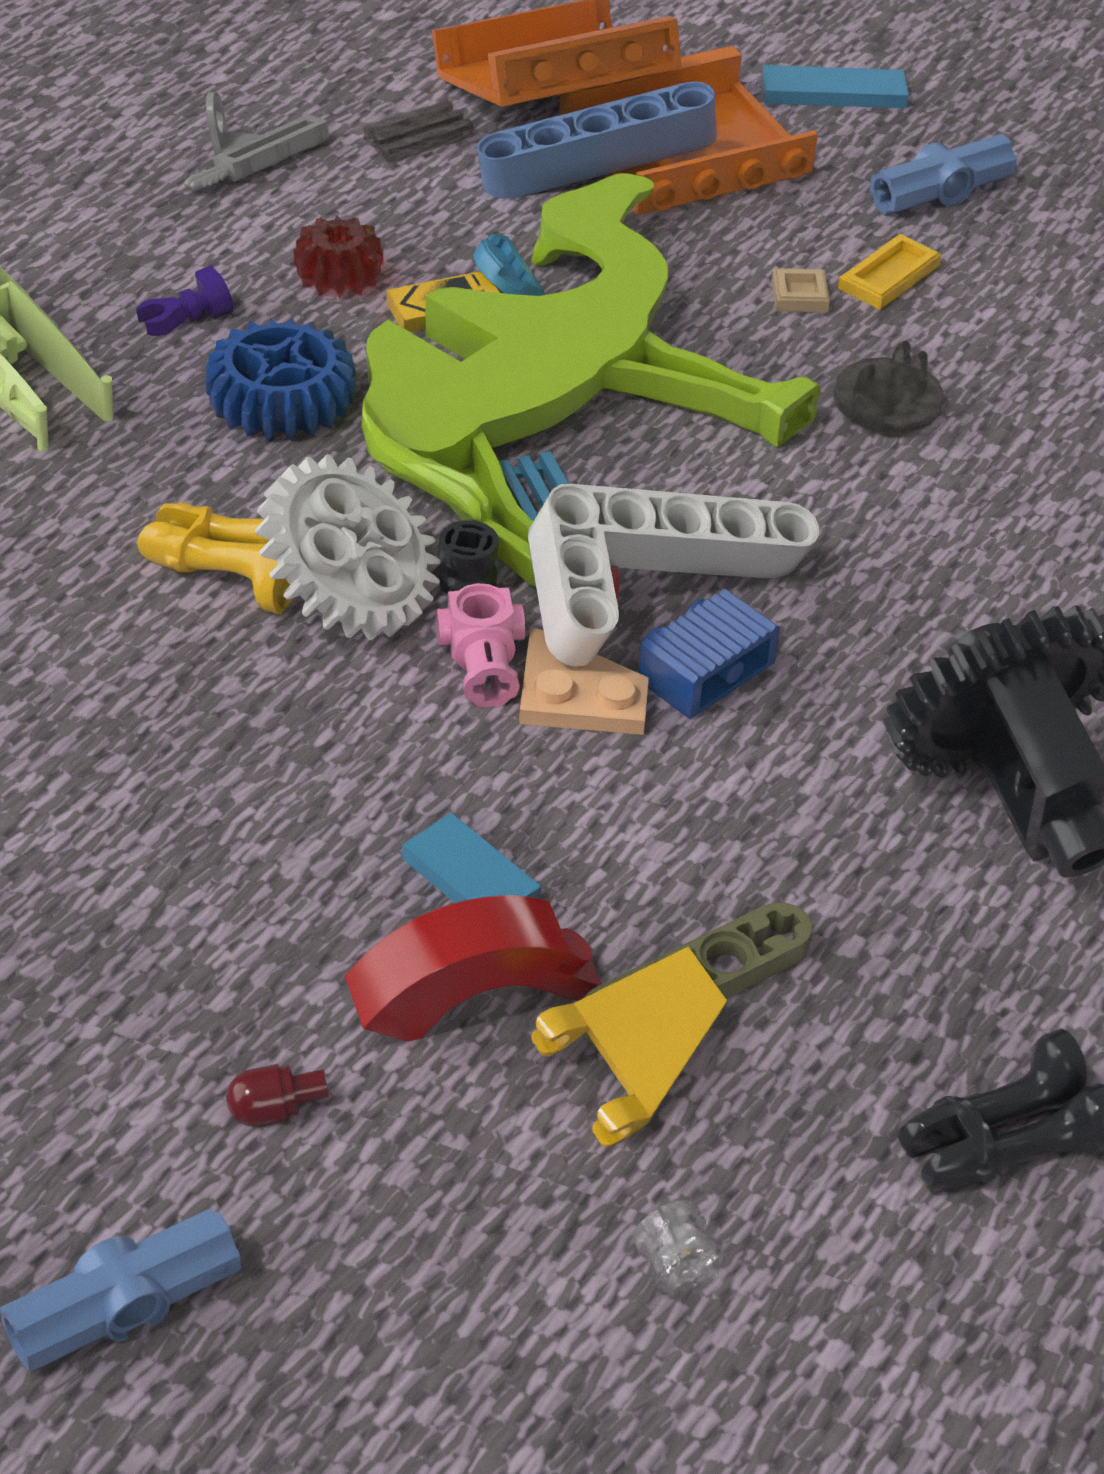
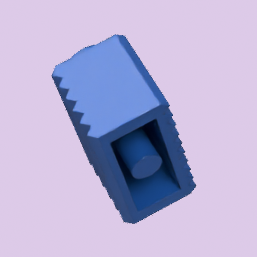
M723 588L719 595L715 593L711 600L706 598V600L700 599L687 610L685 616L680 615L677 621H671L668 627L658 626L652 629L640 645L638 673L649 678L648 689L688 719H691L775 663L780 627L729 590Z

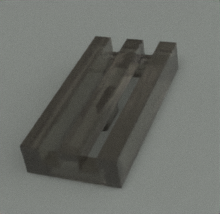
M446 100L365 125L364 140L388 163H392L473 137L474 123L470 119L463 120V113L459 109L453 111V104Z

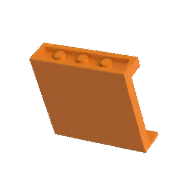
M734 46L681 57L682 68L560 94L559 116L687 82H702L714 89L717 138L713 144L693 152L604 175L607 178L621 173L633 174L649 178L654 183L652 194L633 208L637 215L657 210L665 211L673 206L702 199L710 200L719 195L743 189H755L760 185L789 178L796 179L805 174L813 173L817 132L813 130L791 136L739 82L742 55Z

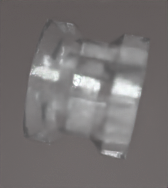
M688 1200L675 1201L658 1208L645 1217L633 1232V1243L643 1259L650 1260L654 1264L652 1272L654 1282L663 1295L670 1297L682 1293L689 1288L711 1282L726 1264L727 1256L717 1239L706 1236L704 1232L706 1219L696 1203Z

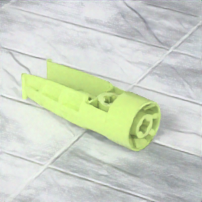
M0 266V407L37 438L38 450H48L47 407L11 365V363L18 360V352L25 350L102 420L106 422L113 420L112 377L104 375L100 378L81 351L58 328L56 322Z

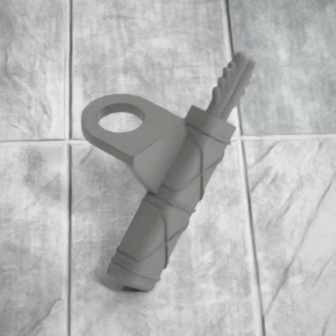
M209 92L206 96V115L215 154L212 157L214 167L191 175L185 180L184 185L188 189L197 191L201 188L212 186L213 183L217 184L219 180L223 181L224 178L233 182L240 179L243 180L249 175H254L255 172L269 166H274L301 151L324 143L329 138L327 121L315 116L306 115L263 135L231 132L227 128L224 109L218 92Z

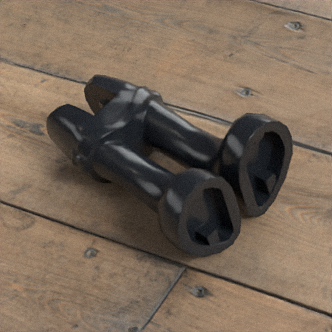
M1060 1028L1042 1035L1035 1042L1032 1049L1030 1071L1026 1075L991 1091L965 1097L945 1096L940 1100H936L932 1107L919 1113L900 1128L898 1132L899 1143L905 1153L911 1158L950 1145L932 1156L921 1170V1178L931 1193L990 1182L996 1178L997 1172L1031 1159L1068 1151L1104 1152V1084L1097 1082L1086 1087L1087 1066L1083 1053L1075 1038L1067 1030ZM1060 1109L1053 1115L1038 1122L992 1136L990 1130L992 1127L1046 1110Z

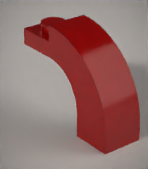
M511 895L469 899L419 916L402 925L375 944L345 975L363 1029L408 1042L421 1039L448 1011L459 1003L488 990L507 986H526L579 1001L585 998L592 989L602 984L591 960L592 950L589 944L577 932L568 928L561 929L549 901Z

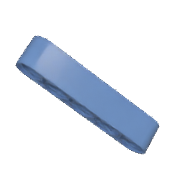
M687 82L489 134L482 138L477 145L483 189L494 197L517 198L706 148L713 144L717 138L714 89L702 82Z

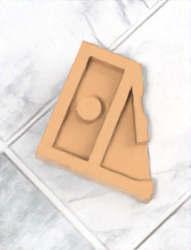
M530 628L519 724L644 735L649 678L599 655H596L593 661L585 666L574 667L565 665L557 660L548 650L544 630Z

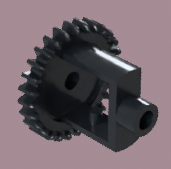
M1076 605L1062 613L1059 606H1054L1041 618L1033 610L1029 611L1017 625L1013 626L1010 618L1002 620L1001 623L986 624L967 632L951 645L948 652L949 658L933 657L929 660L932 671L913 674L909 678L913 686L898 690L895 693L898 702L887 706L886 710L889 717L883 719V724L886 728L885 733L896 756L910 771H918L923 776H928L933 771L940 778L946 776L948 762L956 772L964 774L966 770L965 761L968 758H972L979 767L985 769L1016 833L1032 861L1051 857L1060 876L1066 878L1080 876L1103 866L1104 812L1101 804L1104 796V763L1075 709L1078 708L1084 715H1091L1092 702L1089 695H1092L1098 701H1104V615L1098 616L1093 608L1082 612L1080 607Z

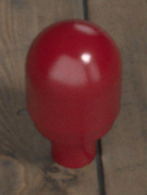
M273 1064L243 1071L231 1081L227 1089L226 1103L228 1110L236 1121L251 1127L289 1121V1117L299 1115L296 1104L329 1098L324 1069L292 1075L290 1065L279 1067V1064Z

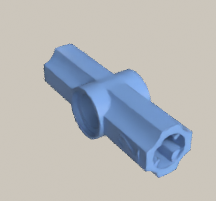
M1003 134L953 149H948L939 142L931 143L920 150L913 161L884 169L877 174L871 175L869 191L873 196L875 208L884 216L934 200H938L943 205L950 207L962 203L969 197L975 187L1015 174L1017 158L1012 149V142Z
M210 1208L137 1243L127 1236H115L99 1242L80 1257L75 1265L74 1273L1 1306L2 1324L21 1364L29 1372H32L106 1335L112 1340L121 1342L129 1339L126 1332L150 1321L152 1326L159 1324L168 1313L170 1304L240 1271V1254L227 1223L219 1211L214 1213Z

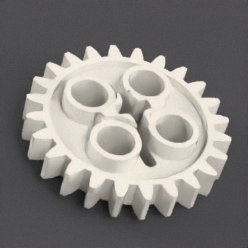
M327 454L318 464L309 456L298 467L294 464L290 465L264 493L267 499L257 509V513L264 520L255 529V533L270 541L259 551L260 556L277 561L278 565L269 573L271 579L286 578L290 586L286 589L283 596L286 599H292L300 595L305 600L302 611L305 617L311 615L316 609L323 613L324 629L329 630L337 621H341L344 633L348 638L354 636L361 628L368 640H373L382 631L388 637H391L403 625L409 626L423 613L422 610L434 599L430 592L439 584L440 580L431 572L440 564V559L426 553V551L436 540L432 536L420 534L418 528L426 521V518L419 515L410 516L406 510L412 502L410 496L397 500L392 495L394 489L393 480L390 479L381 486L375 482L373 467L369 466L362 474H358L352 458H347L337 467L332 456Z

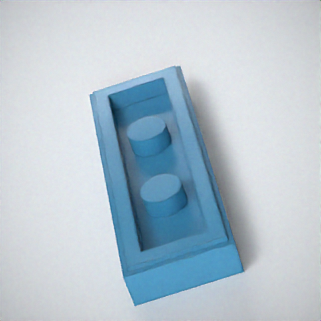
M763 65L761 79L764 104L907 108L909 95L904 70Z

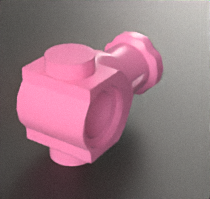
M477 583L467 585L459 591H449L448 608L436 609L438 645H450L451 657L456 660L462 669L467 671L463 681V689L468 701L473 702L478 707L503 706L517 695L520 687L517 672L510 668L509 662L513 659L516 651L514 641L525 639L522 603L512 604L509 588H498L489 584ZM486 676L490 677L492 688L490 691L485 687Z

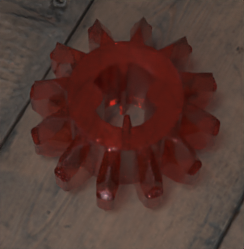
M338 215L334 220L329 221L316 218L314 226L307 225L301 227L300 237L296 239V248L293 250L294 266L297 267V275L301 277L303 287L315 286L319 296L328 292L329 289L335 290L340 299L347 289L361 295L364 285L376 286L377 277L381 274V265H383L381 239L376 236L374 226L361 225L359 218L355 217L348 221L341 220Z

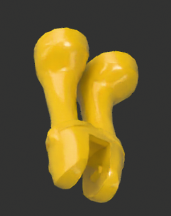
M185 502L165 503L159 508L156 520L147 524L138 536L137 545L141 555L158 565L183 573L194 572L197 569L222 570L249 578L253 584L256 602L266 612L282 615L292 600L286 599L283 596L286 589L290 586L286 578L271 579L269 573L278 565L277 561L260 556L259 551L270 541L255 533V529L264 519L230 518L215 514L210 506H193L191 503Z

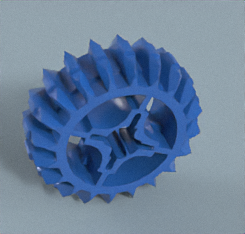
M270 318L268 324L264 325L249 322L247 330L232 329L228 339L217 340L215 351L208 354V363L206 364L207 376L205 377L206 394L209 395L210 404H212L215 410L216 417L226 418L229 429L242 425L247 437L257 432L258 429L264 431L268 441L275 435V432H285L292 442L296 430L300 429L314 437L318 424L332 429L334 419L336 417H346L347 407L349 404H353V395L356 392L355 363H353L352 354L347 351L345 341L334 338L332 330L317 331L314 322L298 325L293 318L287 323H276L272 318Z

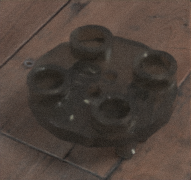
M905 340L895 347L892 358H867L848 365L837 376L833 403L853 423L876 431L883 437L900 438L907 432L917 431L933 423L941 414L944 391L938 379L928 371L927 353L922 350L911 357V345Z

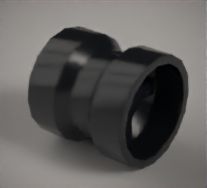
M463 520L454 522L443 529L439 536V557L442 563L439 565L438 578L442 591L448 594L449 591H459L467 585L477 583L497 586V567L495 562L498 559L499 537L493 528L482 522Z

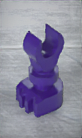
M212 265L195 271L198 291L193 292L188 288L178 293L179 298H153L142 302L136 308L139 323L145 322L147 335L161 336L172 332L176 327L182 325L186 318H189L191 322L201 319L202 312L206 310L213 319L233 312L232 297L223 277Z

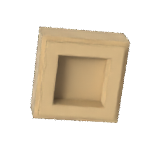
M773 269L771 281L776 311L828 312L830 299L825 270Z

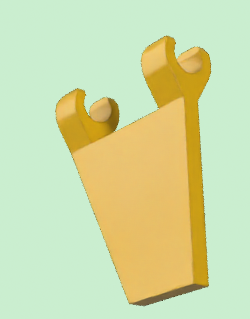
M688 946L575 1003L556 1006L544 1011L536 1019L537 1030H534L531 1040L543 1056L549 1057L569 1046L583 1034H588L628 1093V1096L613 1099L602 1105L597 1112L598 1121L592 1125V1132L599 1143L604 1147H610L633 1135L649 1123L720 1015L727 1000Z

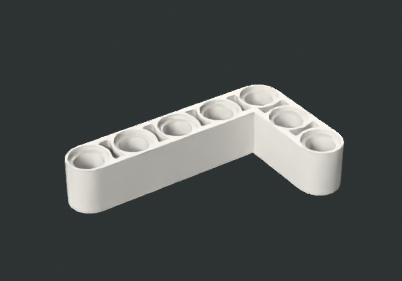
M560 484L553 488L528 532L537 595L548 650L557 660L565 665L578 667L585 666L593 661L619 620V610L610 566L753 578L781 577L793 572L816 542L819 536L817 520L809 510L791 502L581 484Z

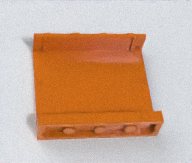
M578 0L432 30L437 73L441 79L501 107L682 68L677 18L666 16L612 28L609 0ZM601 22L604 23L602 29L599 28ZM667 45V49L663 51V46Z

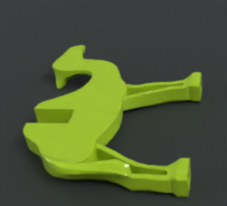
M626 173L615 174L591 185L555 196L542 205L540 233L533 249L531 263L535 266H545L556 261L562 254L579 257L588 256L596 261L602 269L596 279L571 290L541 296L495 293L457 287L442 288L425 295L426 337L463 357L465 360L462 362L389 319L374 329L367 339V376L370 387L363 400L361 426L368 453L388 473L418 487L450 506L462 521H478L493 528L499 537L497 560L508 566L534 587H536L528 541V532L534 521L517 505L507 486L500 463L492 448L549 429L576 412L601 390L644 396L668 405L716 417L748 431L760 434L766 441L777 448L814 421L818 411L817 401L821 391L820 385L806 376L783 382L768 383L742 375L705 356L672 347L649 331L648 328L667 289L668 264L654 244L623 224L626 215L653 192L654 183L649 178Z

